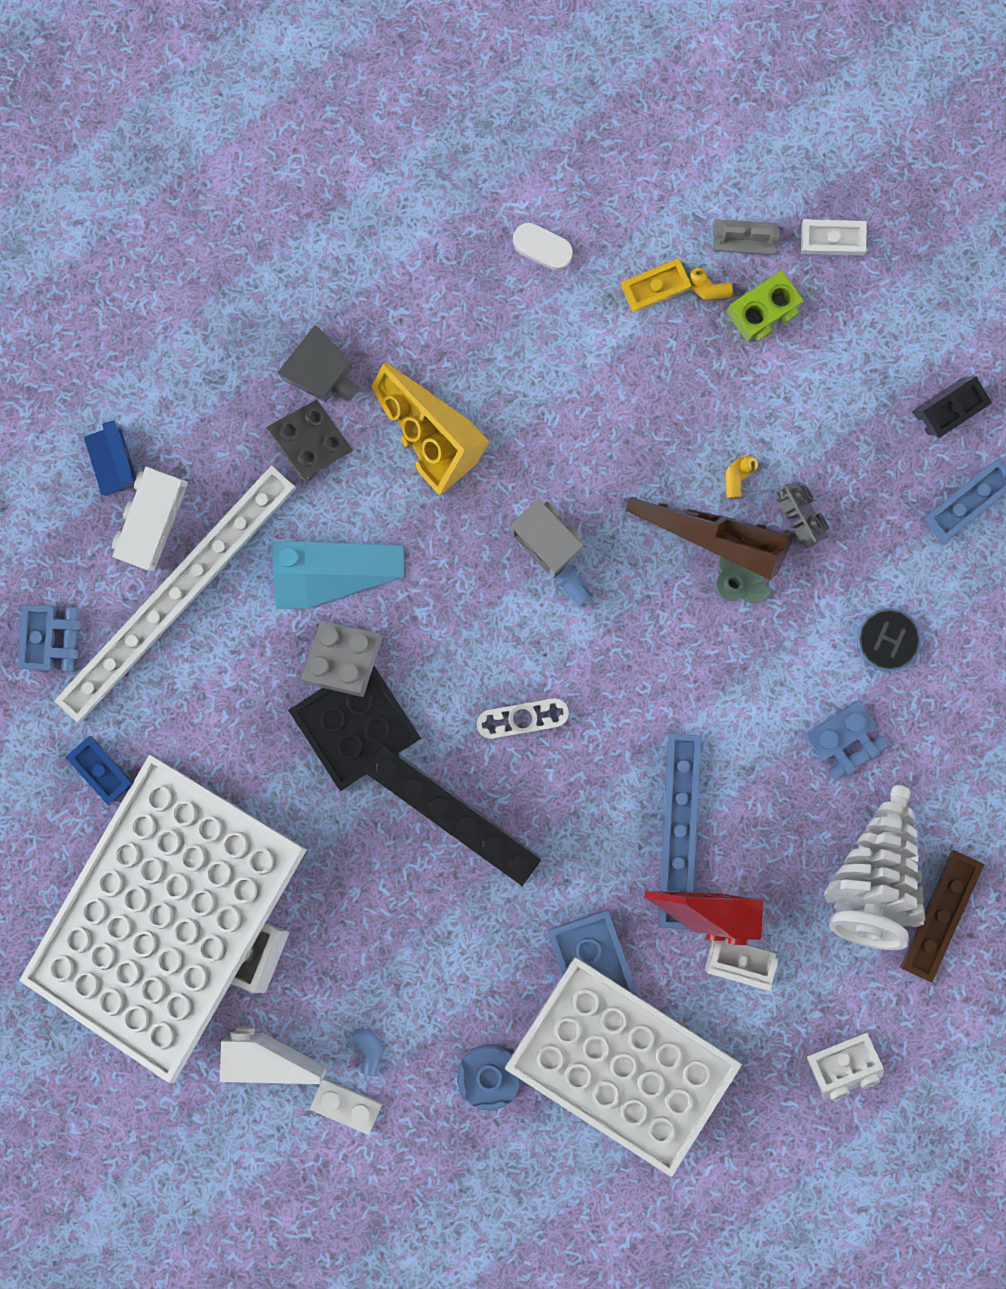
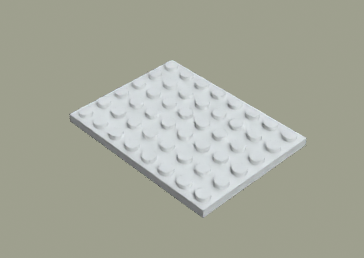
M149 755L19 981L166 1082L175 1083L307 849L157 757Z

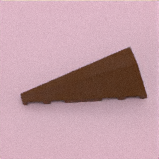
M636 497L629 498L626 511L769 580L779 573L795 534L794 531L790 530L780 534L766 530V525L757 524V526L736 521L734 518L687 509L685 514L669 509L668 504L659 502V505L639 500Z

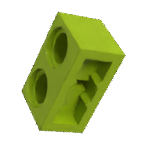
M780 270L731 303L726 313L747 343L754 338L759 342L774 331L772 329L774 324L780 320L783 324H786L799 315L800 312L797 309L804 300L783 270ZM776 294L782 295L786 299L787 305L783 307L775 305L772 301V296ZM748 312L757 313L761 318V323H749L745 314Z

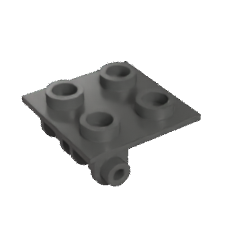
M318 400L266 427L273 440L276 441L282 453L288 458L289 463L293 465L302 480L309 481L317 475V471L353 451Z
M799 482L783 485L784 489L777 492L779 497L777 502L784 514L794 508L796 509V511L786 516L787 519L799 514L801 519L790 525L791 528L802 522L804 523L801 527L793 530L800 544L804 543L805 547L809 548L818 543V541L828 538L829 536L826 533L829 530L828 523L821 513L816 514L811 505L814 499L806 485L801 486Z

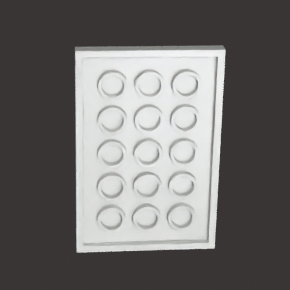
M575 956L506 1064L505 1070L672 1177L742 1064Z

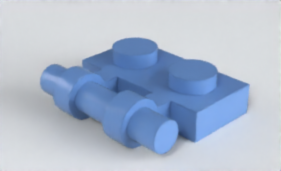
M22 605L18 669L53 671V659L61 658V671L74 672L75 659L79 657V650L76 649L77 631H80L81 621H78L79 608L66 607L65 620L56 619L57 607ZM55 630H64L63 648H54Z
M860 700L805 734L821 762L832 756L838 764L828 770L835 781L843 775L848 777L856 772L855 768L868 759L873 761L880 756L879 752L889 746L883 736L874 741H871L867 736V733L877 728ZM858 741L862 748L847 757L843 749Z

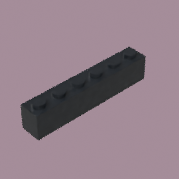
M384 742L365 766L364 773L521 886L525 884L541 862V858L536 852Z

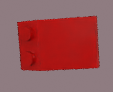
M645 891L646 899L692 931L707 934V940L726 941V938H728L727 943L733 945H747V940H761L764 900L723 893Z

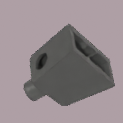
M316 325L313 326L278 371L282 380L324 402H327L334 392L348 402L359 389L358 385L346 377L353 368L351 362Z

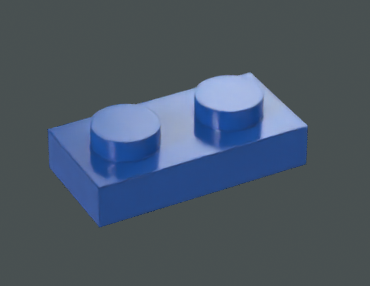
M88 736L65 757L107 805H111L133 784V781L93 736Z

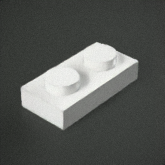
M803 219L801 223V254L864 256L866 253L867 221Z
M323 1078L309 1110L369 1135L382 1103Z

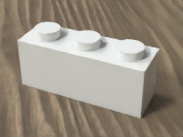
M147 466L144 472L140 471L134 483V489L137 491L133 502L129 501L123 513V519L126 521L122 532L118 531L112 542V549H115L112 557L148 571H155L188 481Z

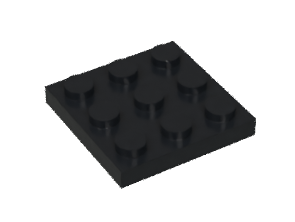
M375 665L373 666L364 697L321 688L288 710L339 791L367 775L364 773V768L383 742L396 752L401 753L422 739Z

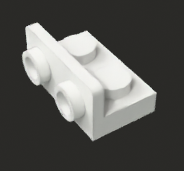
M867 1033L807 1056V1061L819 1085L823 1100L831 1098L832 1101H838L850 1095L849 1091L861 1086L862 1089L871 1088L880 1083V1078L884 1074L882 1063Z

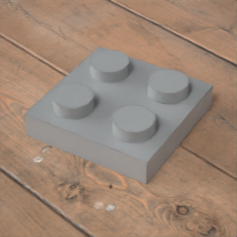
M320 621L301 677L302 682L312 686L364 697L382 642V636L375 632Z

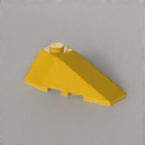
M389 363L382 365L371 388L389 420H398L404 434L400 438L404 447L412 445L420 461L414 464L419 474L439 495L444 494L478 463L490 441L462 414Z

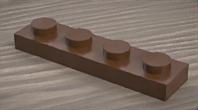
M951 851L925 909L924 925L917 927L900 966L901 969L931 983L933 982L984 867L983 863L957 851Z

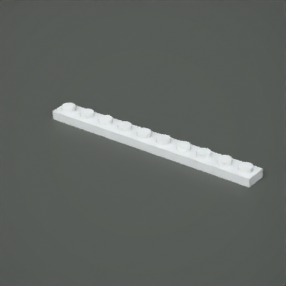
M271 465L54 702L77 723H81L294 492L296 487Z

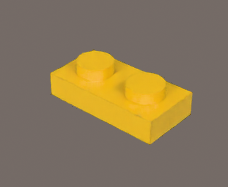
M679 258L621 282L620 285L633 314L691 290L692 287Z

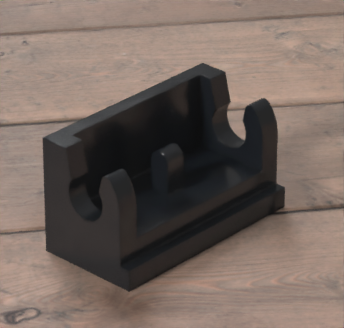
M977 376L963 377L912 412L918 420L924 421L927 426L924 430L928 435H936L937 438H940L992 404Z

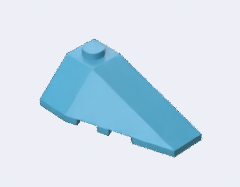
M273 541L272 574L276 609H310L320 604L403 578L404 545Z

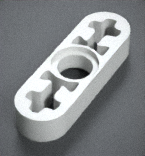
M556 698L491 709L480 714L477 719V729L483 737L494 739L556 728L567 721L569 710L562 700ZM550 704H556L557 709H563V715L558 717V722H553L551 717L541 718L544 725L536 726L537 714L533 709L534 706H541L540 712L550 710ZM525 709L531 713L532 722L528 727L519 728L514 724L513 716L516 711ZM509 711L508 721L512 731L505 732V725L497 726L495 729L496 733L490 734L488 729L482 728V723L487 721L488 715H493L494 720L504 719L502 712Z

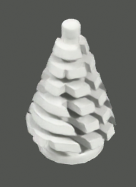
M893 786L890 794L891 801L883 802L876 812V815L879 817L873 818L866 827V832L868 833H864L859 837L856 842L859 845L858 849H854L848 854L844 860V865L838 869L834 875V881L828 885L824 894L827 903L836 901L834 908L839 910L830 918V930L848 941L871 948L902 950L908 946L909 941L908 932L903 927L908 925L912 927L922 926L925 921L923 887H917L922 882L921 869L918 870L917 864L919 863L918 847L914 845L917 842V830L910 825L914 823L913 810L906 807L911 795L910 789L906 786Z

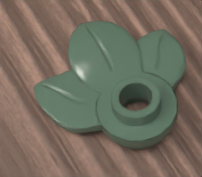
M720 557L718 565L721 574L716 581V590L722 599L732 602L743 599L753 604L764 601L771 594L770 589L762 582L765 577ZM728 581H734L737 584V589L731 588Z

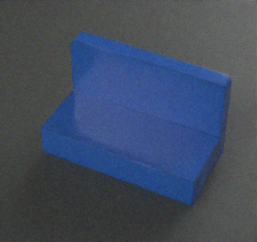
M115 420L103 423L104 430L84 437L100 492L104 496L134 487L137 478L121 426Z

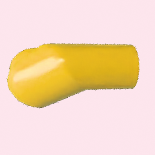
M696 268L691 271L689 277L691 289L703 300L733 297L731 282L714 284L707 277L704 269Z
M741 456L726 469V499L742 498L741 482L758 468V461L755 457Z

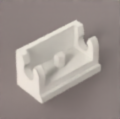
M727 939L726 941H712L705 971L708 974L771 991L778 959L776 958V953L749 945L728 944Z

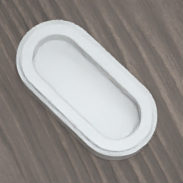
M524 223L515 230L513 245L519 254L551 270H562L570 264L573 251L566 239L533 223Z

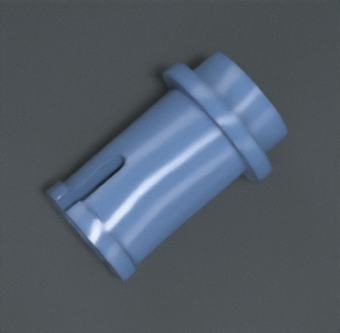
M569 565L555 578L558 581L557 586L562 585L577 604L576 606L579 607L594 594L576 574L578 570H573Z

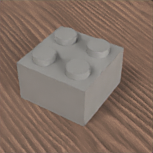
M537 499L510 525V534L554 579L581 553L583 548L581 540L583 537L571 524L565 527L559 521L560 513L550 502L546 501L543 504Z

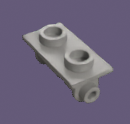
M715 219L713 251L776 255V244L779 241L780 235L778 223Z

